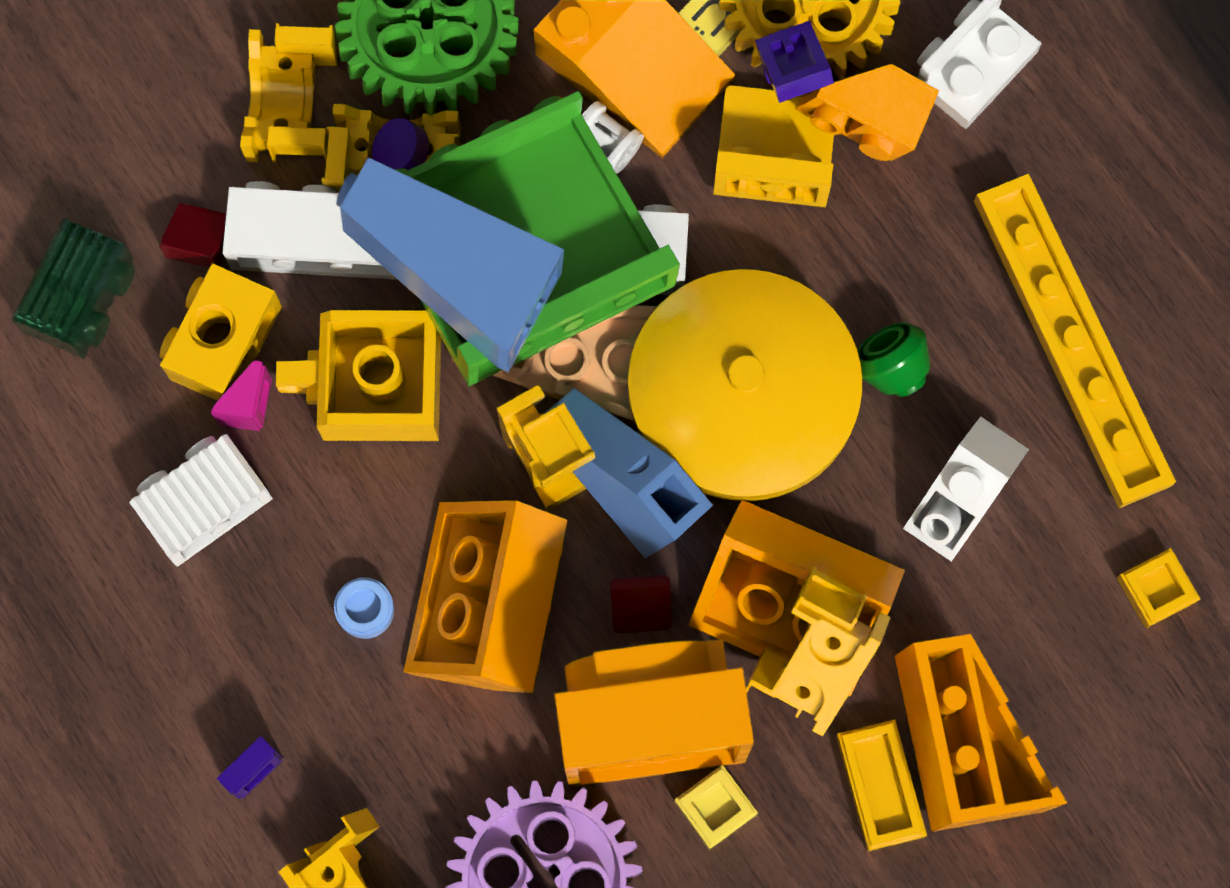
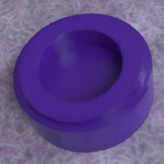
M404 118L392 119L385 123L375 136L372 146L373 160L394 170L405 168L408 171L425 163L429 151L427 133L421 126Z

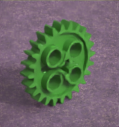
M347 0V2H339L337 5L339 22L335 23L336 39L340 42L338 43L340 60L348 62V73L351 80L363 77L364 94L369 95L380 88L382 89V105L385 107L389 106L399 97L403 99L404 111L407 114H410L416 102H424L429 116L434 114L438 101H444L451 111H457L458 96L463 95L467 100L476 104L478 103V85L494 91L496 89L495 73L508 74V56H516L517 38L515 36L518 35V17L514 16L515 1ZM449 2H460L463 5L452 7L447 6L445 4ZM397 3L407 5L406 7L399 9L389 7L390 5ZM451 50H463L467 53H465L464 55L454 56L449 55L447 52ZM399 51L409 53L408 56L401 58L391 56L392 53Z

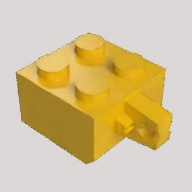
M326 311L320 313L319 350H309L308 360L277 361L276 387L280 393L306 394L307 404L317 405V429L323 441H439L441 336L427 311Z

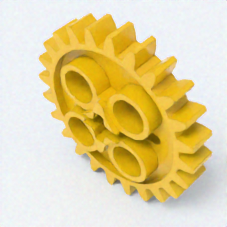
M719 0L720 10L734 11L724 20L725 31H741L736 37L735 50L739 52L750 47L754 48L751 60L753 67L761 64L755 40L810 21L830 68L840 80L845 78L848 60L856 67L862 69L865 67L867 60L865 49L875 54L881 52L883 39L880 35L891 36L895 21L889 16L897 15L900 0H858L857 4H853L849 0ZM771 10H780L788 14L791 19L783 24H775L766 19L764 14ZM825 18H836L841 20L846 28L841 31L832 32L821 26L820 21Z

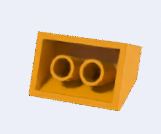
M517 500L439 502L403 672L493 691L533 693L568 520Z
M742 500L723 536L688 626L718 639H723V641L759 657L767 648L790 660L810 624L792 614L791 611L814 565L817 566L816 569L862 595L868 594L858 621L869 627L872 626L879 612L888 615L905 570ZM855 686L853 687V689L851 690V692H850V694H849L848 696H851V695H852Z

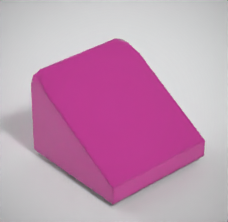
M254 360L213 406L211 415L217 424L253 431H260V428H263L272 378L263 362Z

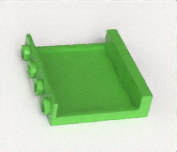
M579 91L564 98L561 96L547 98L536 105L530 114L513 122L510 120L498 121L487 127L479 138L464 145L450 144L434 152L427 162L408 171L405 168L395 169L402 174L564 249L562 274L513 365L676 286L680 263L669 244L659 248L583 118L581 114L583 97ZM421 300L468 387L502 371V369L496 367Z

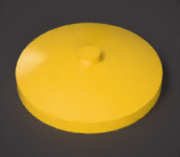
M748 269L721 271L695 279L682 286L661 302L649 316L635 341L628 370L629 406L638 434L675 459L703 494L733 501L765 500L787 494L808 484L827 469L840 454L850 437L860 409L862 397L861 363L857 348L846 325L836 311L813 290L795 280L772 272Z

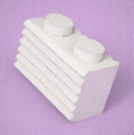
M227 434L220 436L218 440L210 436L196 443L185 454L187 462L182 463L179 468L172 470L170 474L165 470H161L146 478L137 487L139 496L132 498L129 502L166 555L177 567L273 499Z

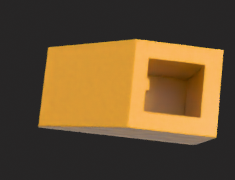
M889 64L817 89L799 99L796 110L811 117L810 122L817 129L833 135L842 134L859 143V149L865 155L880 161H893L915 150L939 90L895 65Z

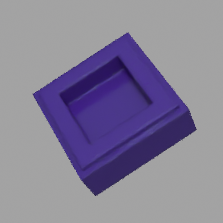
M260 736L216 779L230 794L238 799H244L282 762L281 759L283 757L269 742Z

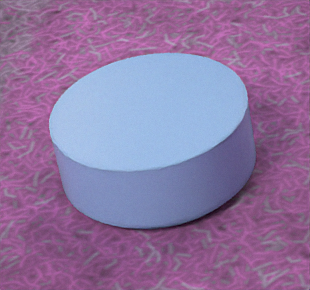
M361 577L347 582L338 591L334 601V613L337 621L348 634L356 638L368 639L380 635L389 627L394 617L395 607L390 592L381 582L372 578Z

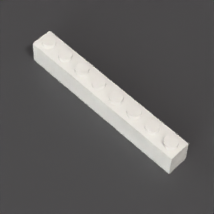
M261 181L249 182L245 188L229 187L223 255L231 270L398 280L343 232L340 207L336 205L339 193L335 189L324 185H307L302 188V191L280 190V187L275 184ZM648 205L643 208V211L638 212L659 248L669 244L680 263L676 286L658 294L670 295L685 285L689 213H677L676 208L668 205Z

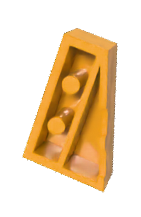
M971 634L916 642L894 656L931 832L1042 813L1067 804L1058 786H1052L1035 754L1038 751L1029 735H1023L1006 703L1009 700Z

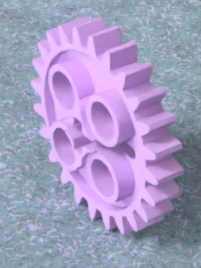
M532 781L530 796L527 799L522 800L513 786L507 788L509 805L501 808L491 798L486 799V806L491 815L486 822L478 817L468 816L467 820L475 830V836L473 839L458 836L454 839V842L467 852L465 859L447 861L448 868L462 874V881L453 883L446 888H491L486 881V870L488 865L498 857L511 858L519 866L517 882L510 888H528L535 879L531 870L511 844V838L514 835L522 837L543 869L549 871L556 867L561 872L554 880L557 888H569L571 879L577 873L584 870H591L601 876L604 888H632L626 886V879L641 874L642 866L625 864L624 857L631 854L637 848L635 841L617 842L615 837L625 826L623 819L616 820L608 825L602 821L608 809L607 802L599 803L590 811L585 808L587 801L586 789L581 788L573 800L570 801L565 799L563 782L557 781L551 797H543L538 782ZM555 821L561 823L567 828L569 833L567 845L561 851L554 854L540 851L536 847L534 839L537 829L546 822Z

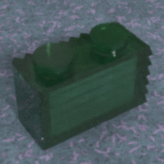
M63 218L11 320L22 333L80 358H85L88 348L90 346L98 347L108 331L110 317L107 313L108 308L113 303V298L116 295L122 297L132 283L135 274V266L132 265V255L125 244L119 240H114L109 236H104L99 232L92 231L88 227H83L78 223H73Z

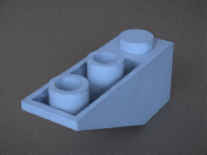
M575 388L545 412L547 413L565 403L568 411L595 453V459L576 469L573 473L644 558L649 557L675 541L713 506L675 459Z

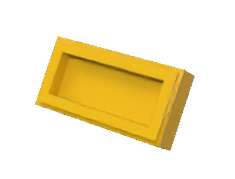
M895 719L838 733L836 738L867 852L926 837L927 833Z

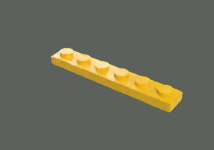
M1026 174L977 194L974 203L1118 508L1172 487L1176 480L1030 175Z

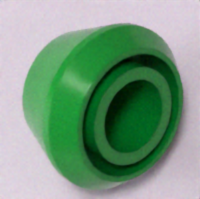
M906 322L891 324L868 337L857 350L861 363L862 379L885 395L896 394L898 397H905L918 391L926 382L925 376L929 372L931 365L927 337L921 327Z

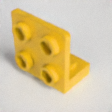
M732 85L726 88L713 195L826 208L832 182L833 163H831L834 135L817 129L811 124V117L796 110L799 99L808 94L779 103L774 90Z

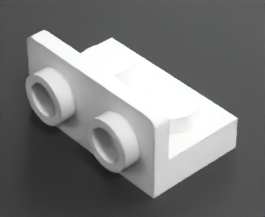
M971 0L961 10L953 23L957 29L945 41L940 37L935 38L917 60V64L921 66L918 79L939 90L934 103L965 129L971 125L1037 54L1042 44L999 8L1002 0H983L982 2Z

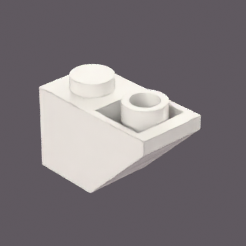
M980 416L956 448L903 529L952 562L1029 449Z

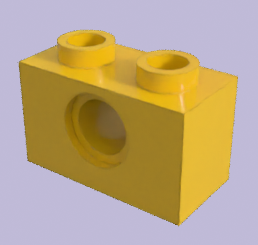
M212 263L205 278L199 276L192 284L185 303L188 311L179 329L173 327L167 333L161 345L159 357L163 359L160 366L171 381L218 401L247 367L256 360L282 306L274 290ZM217 323L231 326L229 335L222 342L217 344L203 342L204 334L210 326Z

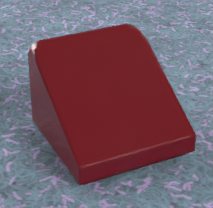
M179 203L159 245L165 258L210 268L212 263L221 267L224 258L223 243L226 213Z
M658 575L618 578L610 582L612 618L615 632L667 630L671 627L670 577Z

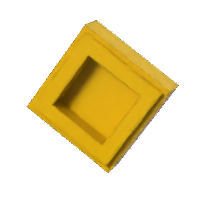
M1171 548L1121 573L1117 577L1119 584L1145 629L1200 600L1199 595Z

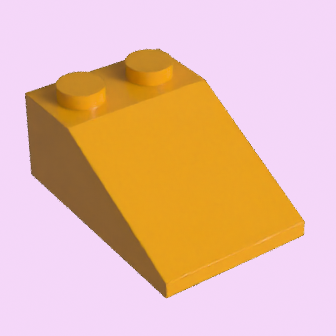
M560 0L533 29L536 56L592 102L600 101L606 106V113L629 131L637 129L643 133L642 143L661 158L668 153L735 79V74L666 0Z

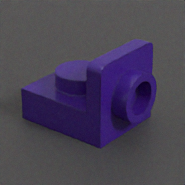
M810 21L755 40L765 78L772 85L779 103L834 83L831 68Z

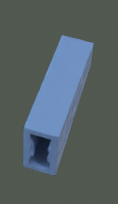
M368 158L359 175L349 174L339 191L336 205L340 207L343 232L496 367L509 373L562 274L564 249Z

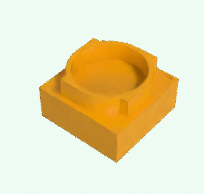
M723 639L668 642L594 652V655L575 660L564 668L568 692L555 694L564 766L569 788L720 767L722 764L727 766L746 762L754 740L743 668L727 670Z

